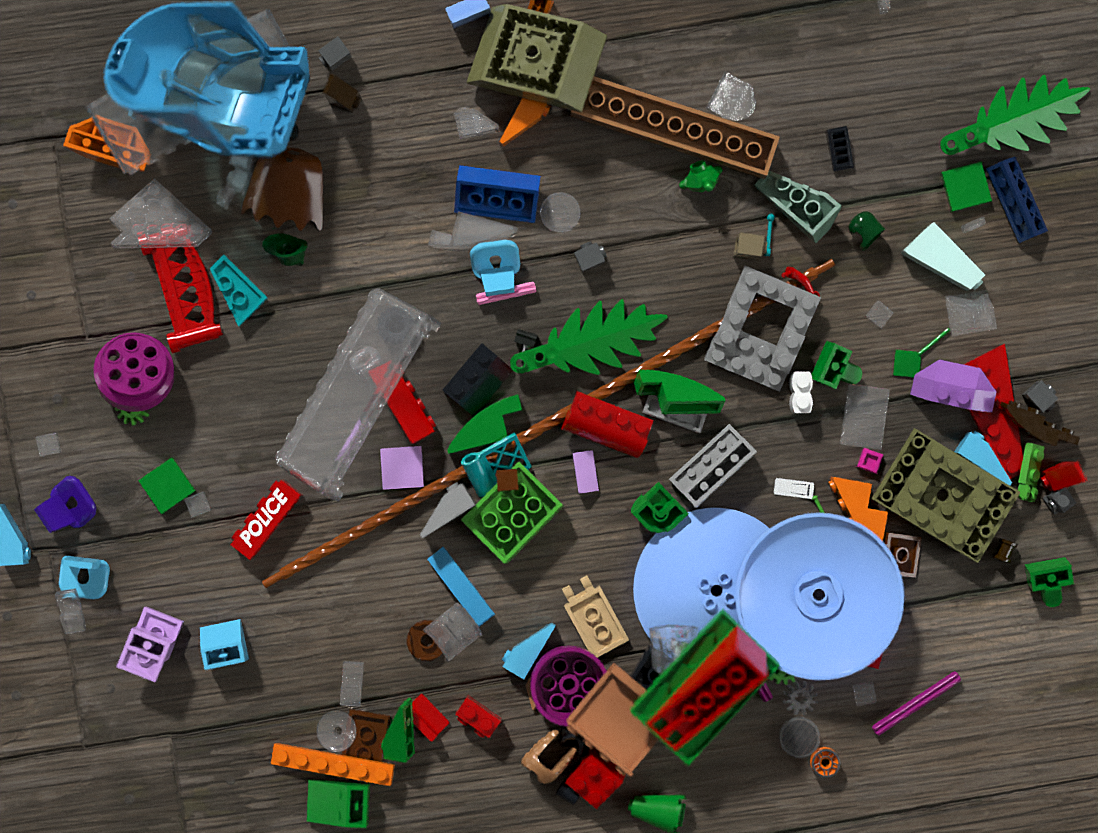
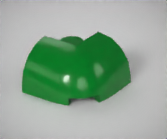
M659 482L644 496L641 494L631 508V513L646 529L657 533L669 532L689 514Z

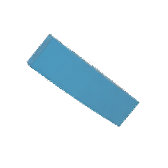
M444 547L427 559L478 627L495 615L482 595Z

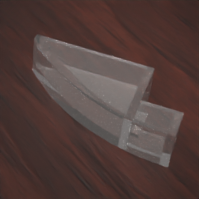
M458 211L452 235L432 230L428 247L443 251H471L479 243L507 240L517 234L518 227Z

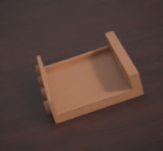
M613 663L566 719L569 725L567 728L576 736L578 733L585 738L583 742L591 749L596 747L600 750L599 755L607 762L612 760L616 764L615 768L621 774L625 775L627 773L632 776V771L659 738L630 712V708L646 689Z

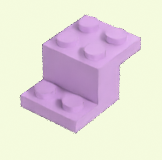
M145 606L137 626L133 627L130 631L117 667L156 682L164 662L169 660L184 621Z

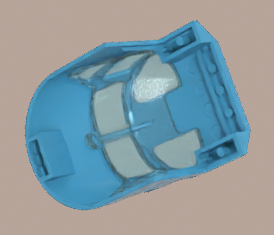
M233 2L175 3L146 13L132 23L116 41L109 54L105 68L106 88L112 99L137 116L170 130L214 153L230 156L270 157L285 150L310 80L307 49L305 47H269Z

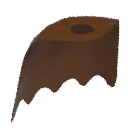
M286 147L285 150L270 157L260 156L243 202L241 214H244L247 209L252 208L256 222L264 215H269L277 228L285 221L293 220L298 230L302 231L308 221L311 220L316 224L317 229L321 230L323 223V172L319 158L302 149ZM287 151H297L300 154L292 155L287 153ZM286 158L293 159V161L287 162Z

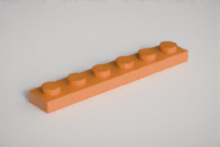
M280 743L274 744L271 764L386 786L392 785L395 764Z

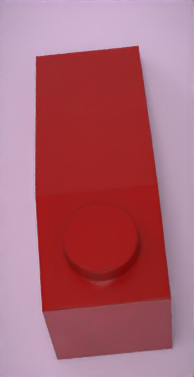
M1060 462L1040 472L1042 476L1040 481L1045 489L1048 488L1049 491H1056L1087 481L1078 462Z

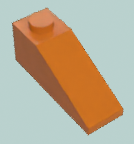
M522 98L499 144L504 147L539 122L542 116L546 117L551 106Z

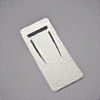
M781 478L775 479L774 494L812 499L814 483Z

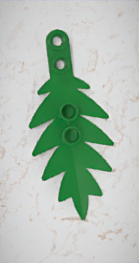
M1042 75L1034 86L1028 100L1025 78H1021L1014 89L1007 109L1005 88L1001 86L990 105L987 117L985 108L981 107L978 112L977 123L943 137L940 142V148L943 153L954 155L985 142L991 148L1000 150L1001 147L996 141L998 140L1012 148L1029 151V147L1018 132L1033 140L1048 144L1050 140L1039 124L1051 129L1066 131L1067 127L1057 113L1079 114L1080 110L1075 102L1085 96L1090 91V87L1069 89L1068 80L1064 78L1049 94L1046 75ZM968 133H972L974 135L973 140L967 139ZM948 141L954 142V148L947 146Z
M621 299L610 311L603 324L602 301H598L584 322L581 332L580 309L577 308L565 323L559 338L557 328H553L547 344L515 354L510 360V366L514 372L522 374L554 363L561 370L570 372L566 363L568 362L583 371L600 375V371L589 355L608 365L622 368L623 365L610 347L622 353L640 357L641 353L631 338L648 341L656 340L651 329L661 324L668 316L664 314L646 315V305L642 304L625 320L624 300ZM538 353L543 354L544 358L542 361L536 359ZM519 359L524 361L523 367L517 366L516 363Z

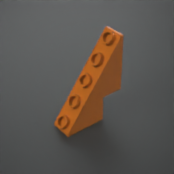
M831 477V481L828 484L833 493L837 492L840 498L837 501L842 511L846 510L849 519L871 530L883 542L888 512L868 508L872 484Z

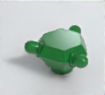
M704 160L694 162L690 165L691 170L688 176L679 183V187L683 190L688 188L692 192H711L718 182L722 168L720 166L707 165Z

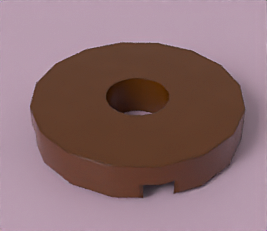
M422 620L410 628L406 644L409 652L414 657L422 661H431L437 659L444 652L447 646V634L439 623L433 620ZM430 635L433 643L430 646L423 645L421 642L422 636Z

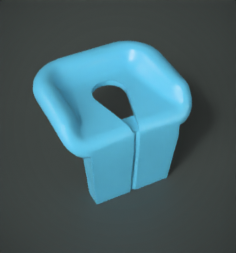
M498 240L475 245L470 251L471 266L474 275L482 279L486 296L514 293V274L520 269V255L517 244L511 240ZM495 255L501 257L499 268L492 266L489 260L490 257Z
M74 556L63 557L59 575L60 590L69 597L98 599L102 597L108 587L109 564L99 559ZM81 568L88 569L89 581L86 584H81L77 579Z

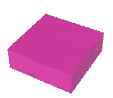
M863 448L857 467L877 474L883 454Z

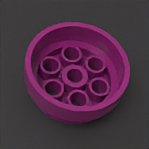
M142 333L121 334L107 342L95 359L94 378L97 389L104 400L117 409L129 412L151 409L161 403L171 391L174 382L172 357L160 341ZM129 345H136V346H137V347H136L135 349H133V350L127 349V346H129ZM148 353L156 354L153 358L146 357ZM111 356L119 357L116 361L109 360ZM130 364L139 365L136 369L128 368ZM150 372L157 373L155 377L147 376ZM113 375L121 376L119 380L110 379ZM132 383L140 384L135 389L129 387Z
M561 646L550 650L539 659L532 671L530 691L535 706L549 721L558 725L569 726L566 719L576 708L572 705L573 699L575 697L584 699L590 692V690L584 689V682L593 680L595 686L606 673V669L592 652L582 647ZM563 660L565 662L562 670L554 668L556 661ZM579 661L585 663V668L582 671H576L574 668L575 664ZM547 677H551L554 680L553 685L550 687H544L542 684L543 680ZM566 679L574 680V685L571 688L563 687V682ZM561 696L563 700L560 705L556 706L551 703L552 698Z

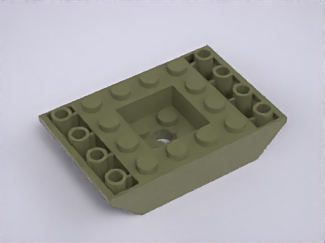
M509 4L492 7L467 79V84L582 113L607 35L584 22ZM530 49H538L536 56H528Z
M913 428L871 499L954 551L978 563L1021 492ZM941 489L946 490L948 494L944 501H940L937 498V492Z

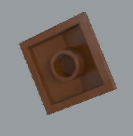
M886 532L885 545L893 555L901 576L916 578L922 537Z

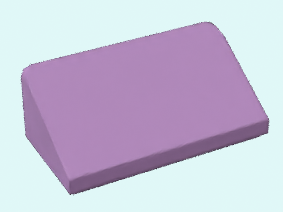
M593 450L573 453L578 494L599 491Z

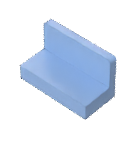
M464 0L445 8L453 29L491 12L486 0Z

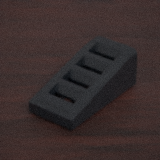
M847 126L827 130L825 134L833 172L854 168ZM842 134V138L833 139L834 135ZM844 142V146L834 148V144ZM846 151V154L836 156L835 152ZM847 159L848 161L846 163L837 164V160Z

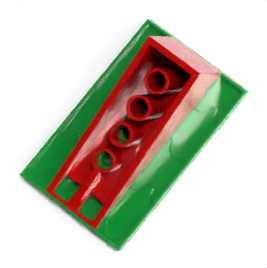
M722 608L685 647L680 655L659 675L653 684L635 701L634 705L630 708V712L689 766L780 667V663Z

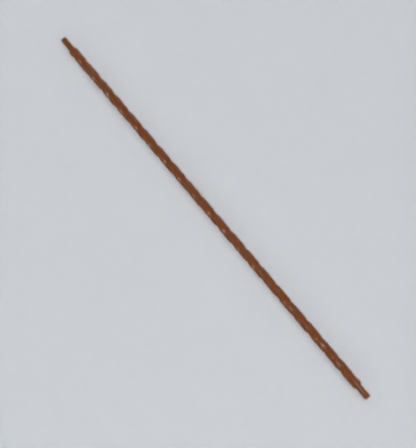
M829 259L815 268H809L803 274L811 282L818 278L819 274L834 267L835 263L832 259ZM790 279L786 282L798 288L803 286L795 279ZM763 295L752 301L747 318L776 301ZM723 318L587 395L601 400L614 394L627 384L633 383L638 370H654L679 357L682 353L697 347L710 337L715 336ZM572 403L554 415L532 425L526 431L518 433L517 437L520 444L524 445L543 432L564 422ZM514 440L506 445L505 451L511 452L514 450L516 445ZM492 452L486 456L487 460L495 461L498 453ZM463 466L421 488L415 494L405 497L388 509L368 518L360 525L338 535L332 541L326 542L310 551L304 557L298 558L279 569V572L262 581L264 587L267 588L283 578L286 580L294 573L309 567L321 558L344 547L349 542L374 530L377 526L390 521L404 511L443 491L460 479L467 477Z

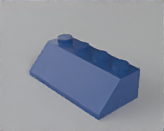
M459 166L456 180L454 213L535 223L541 176Z

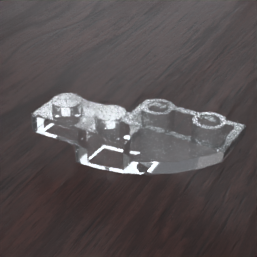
M229 155V164L235 169L234 171L231 170L227 175V184L224 189L221 188L216 196L218 200L216 204L227 210L236 192L244 196L252 177L256 156Z

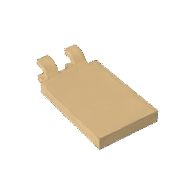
M586 575L580 579L585 590L577 595H574L569 585L562 588L568 600L564 607L588 651L598 658L629 641V638L600 585L594 588Z

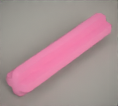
M534 282L515 285L514 293L486 296L485 292L476 295L477 303L482 305L536 292V286Z

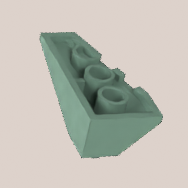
M771 171L768 172L765 179L761 178L755 184V187L814 243H817L830 230L842 208L827 193L814 190L805 184L801 185Z

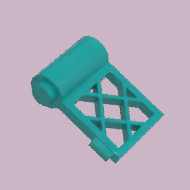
M515 433L478 453H470L461 460V464L479 497H484L497 484L495 474L498 467L506 470L512 469L516 457L524 460L525 464L523 466L528 471L532 467ZM514 440L516 445L513 452L505 451L506 445ZM492 452L498 453L495 462L488 461L486 456ZM503 454L511 456L508 465L500 464Z

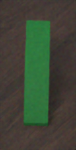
M638 370L634 381L637 395H657L662 414L720 413L726 401L725 397L709 387L689 378L668 372Z
M519 395L510 396L491 404L474 416L451 442L447 449L448 454L495 443L507 437L503 415L522 411Z

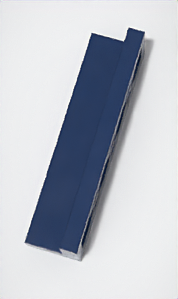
M1016 157L1006 159L987 168L1018 242L1021 243L1048 231Z

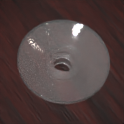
M335 710L326 713L321 717L317 725L319 742L325 749L332 752H341L348 749L356 737L354 720L343 711ZM337 727L342 729L341 734L337 733Z

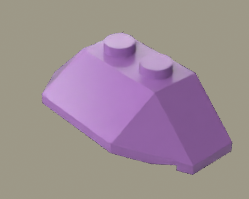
M939 359L915 374L910 395L965 409L992 412L997 392L981 368Z

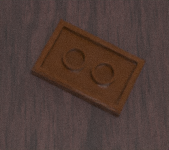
M350 709L342 755L383 762L381 743L388 731L390 715Z

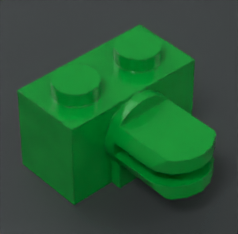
M826 341L811 376L812 380L836 389L840 380L849 384H857L862 378V370L857 365L848 362L853 351Z
M1066 557L1024 564L1027 584L1033 592L1041 590L1042 600L1047 606H1059L1063 599L1061 587L1074 584L1072 567Z

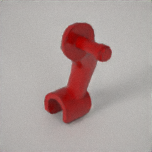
M789 266L782 273L783 278L788 277L797 280L804 286L805 291L820 297L818 291H814L809 279L794 267Z

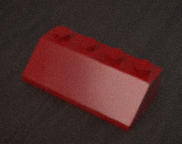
M391 361L369 372L412 444H416L436 432L434 429L437 426L431 415L427 417L423 410L426 407L420 398H415L412 392L416 390L410 380L406 382L402 375L405 372L399 363L395 364L394 361Z

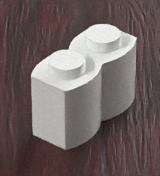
M793 372L790 376L789 386L792 394L789 406L792 414L810 413L812 410L813 400L810 391L813 381L810 372Z

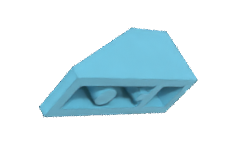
M976 431L973 433L966 432L954 452L1010 486L1011 480L989 443L984 441L985 437Z
M0 504V566L28 564V560L31 559V550L6 505Z
M550 623L514 646L511 651L507 650L502 658V661H504L503 667L524 679L555 628V624Z

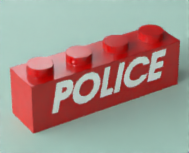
M284 479L280 480V482L276 480L269 489L271 491L267 498L263 497L256 505L258 510L255 514L250 513L244 521L246 524L242 530L238 529L231 537L233 542L230 545L249 560L255 557L303 495Z

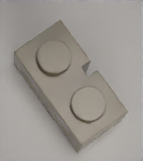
M740 232L736 236L733 257L758 260L766 253L767 242L764 241L765 236Z

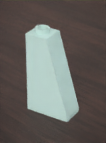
M934 222L901 252L907 258L966 291L970 289L976 290L983 283L981 279L985 274Z

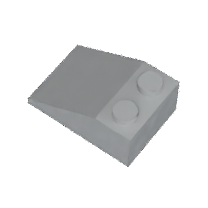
M456 482L446 489L448 493L443 496L421 532L420 536L422 538L476 505L464 483L459 485Z

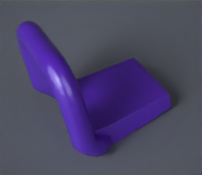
M74 476L65 477L52 489L51 498L34 509L49 533L69 525L73 528H80L88 523L96 514L95 502L81 481ZM72 496L77 501V507L68 509L66 504Z

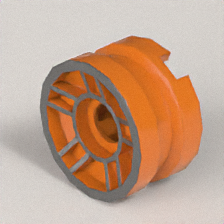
M819 747L810 756L811 768L820 777H832L840 769V758L829 747ZM823 759L829 760L826 767L821 763Z

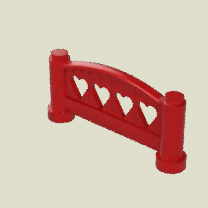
M187 225L149 236L147 234L138 236L143 255L152 254L172 321L174 332L166 334L172 354L180 352L181 348L213 340L223 335L220 323L215 324L214 301L211 283L202 259L191 243V238L195 237L192 226ZM179 247L185 250L184 255L187 257L185 264L168 260ZM184 267H189L191 270L189 275L193 277V281L189 284L174 280ZM193 286L196 288L195 294L199 300L196 303H191L179 298L189 287ZM195 306L202 308L201 314L204 316V321L201 323L185 319Z

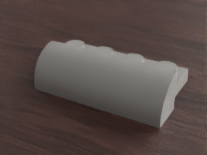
M728 424L669 480L697 508L750 460L757 451Z

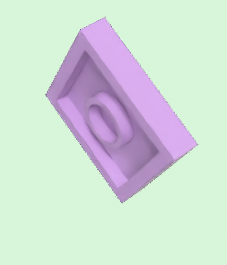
M422 446L380 449L383 490L424 487Z

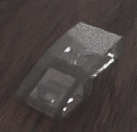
M76 588L57 591L55 599L61 612L59 619L65 634L85 631L84 614Z
M343 662L340 705L361 707L364 662Z

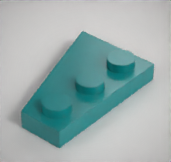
M223 255L210 268L237 325L240 327L268 297L226 255Z

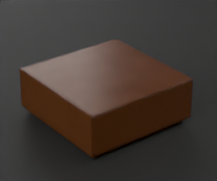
M518 469L496 471L498 492L519 490Z

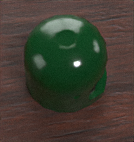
M867 211L857 214L848 225L851 235L858 232L862 236L863 242L859 246L862 251H865L885 231V228L876 217Z

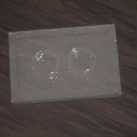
M848 384L840 444L877 450L882 449L890 389Z

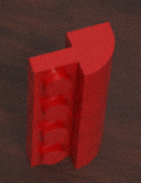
M577 391L561 430L639 458L648 442L647 437L654 420Z

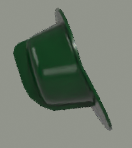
M278 233L265 238L262 247L264 251L276 256L284 266H302L308 243L306 240Z

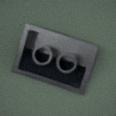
M481 343L442 391L471 415L476 416L513 370Z

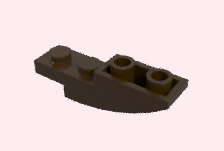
M1011 400L1008 404L1001 402V408L1012 422L1032 437L1053 446H1057L1059 439L1078 445L1080 437L1074 435L1075 431L1064 427L1062 431L1055 429V424L1045 421L1046 417L1039 415L1040 410L1028 407L1027 410L1021 409L1022 404Z

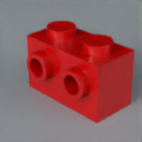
M467 695L455 714L458 716L457 720L465 726L469 724L474 727V732L482 738L485 736L490 738L502 719L469 695Z

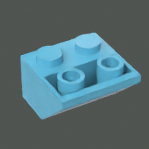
M241 619L200 627V650L205 670L241 663L249 659Z

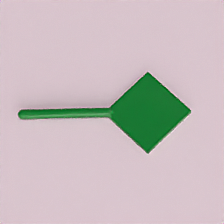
M950 328L943 331L919 352L895 350L893 376L914 377L915 374L920 372L921 355L949 333Z

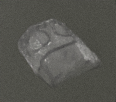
M459 603L454 604L423 629L442 651L447 662L482 636L478 624Z

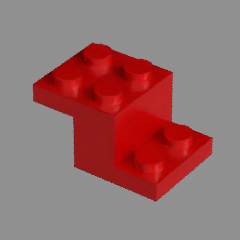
M596 747L588 750L582 758L580 766L565 782L595 809L623 783L625 775L615 768L616 764L612 760L607 762L599 755L601 751Z

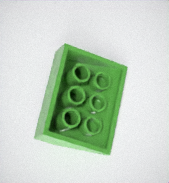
M520 462L512 468L518 469L519 490L498 492L496 484L461 519L504 564H508L564 507Z

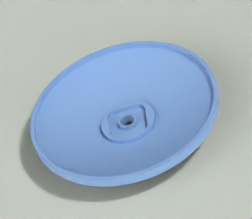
M713 507L688 512L689 514L669 532H656L643 549L636 566L633 583L636 612L650 640L671 659H673L672 639L684 642L689 640L690 643L693 640H690V638H695L722 608L740 624L736 608L738 574L742 562L752 545L770 529L758 519L746 513L727 508ZM720 585L722 587L721 595L713 596L711 594L712 586ZM671 626L675 627V631L671 630ZM676 626L680 627V631L676 630ZM685 626L689 628L688 638L685 637Z
M830 513L797 515L768 529L758 538L746 554L736 584V608L743 629L780 663L778 669L805 679L830 680L841 678L871 664L892 641L903 612L904 591L898 565L887 546L878 536L862 524ZM816 589H822L825 592L822 600L814 599L813 592Z

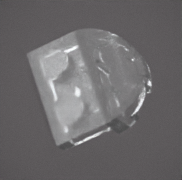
M724 72L706 109L730 121H740L748 118L756 107L754 89L748 82H743L729 72Z

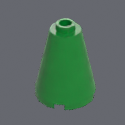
M637 795L634 799H630L628 811L631 812V816L662 831L680 833L677 831V827H682L686 804L682 803V800L686 799V795Z

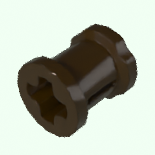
M1000 538L999 541L1001 543L993 557L1011 564V555L1018 544Z

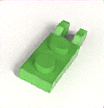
M1027 443L1025 446L1018 481V491L1021 492L1018 498L1023 501L1033 502L1037 498L1038 489L1036 487L1040 478L1041 462L1044 458V446Z

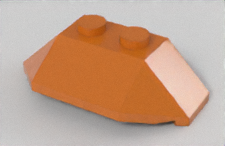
M94 116L76 125H71L63 145L85 158L130 171L144 172L150 155V151L137 128L100 116Z

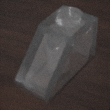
M462 107L457 109L458 112H454L460 140L499 132L497 123L474 108Z

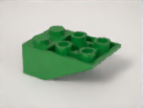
M308 780L307 822L340 827L366 828L369 823L370 782Z

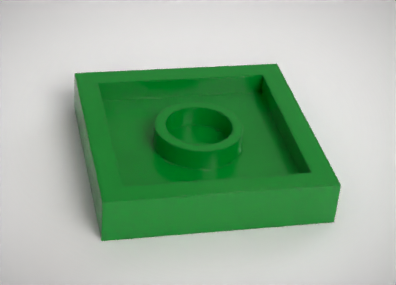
M982 162L941 172L951 212L992 201Z
M174 457L138 480L161 514H164L196 492V489Z

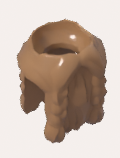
M556 729L548 732L545 737L534 744L521 761V765L526 767L527 770L533 771L537 775V780L543 784L556 780L576 754V748L571 747L552 769L546 768L539 762L538 755L559 733Z

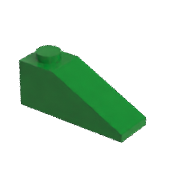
M407 698L399 707L382 740L381 749L386 760L407 763L415 754L412 698Z

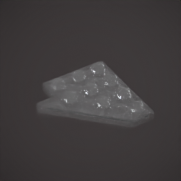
M155 178L109 218L110 222L122 232L111 242L113 248L198 247L212 234V230Z

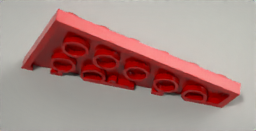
M1002 344L963 365L981 368L997 392L992 412L968 410L980 433L985 437L984 440L989 443L1009 479H1012L1020 474L1023 453L1019 428L1000 406L1001 402L1008 404L1010 400L1014 401L1005 344Z

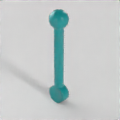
M773 214L767 216L768 231L765 256H770L772 222L775 219Z

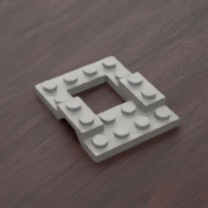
M745 265L729 300L720 327L712 339L704 360L780 392L805 339V333L821 297ZM756 293L793 308L777 345L741 331Z

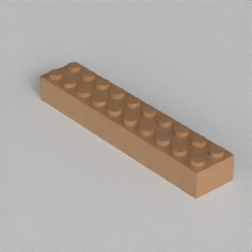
M595 76L582 113L571 110L572 117L765 179L768 175L780 138L779 136Z

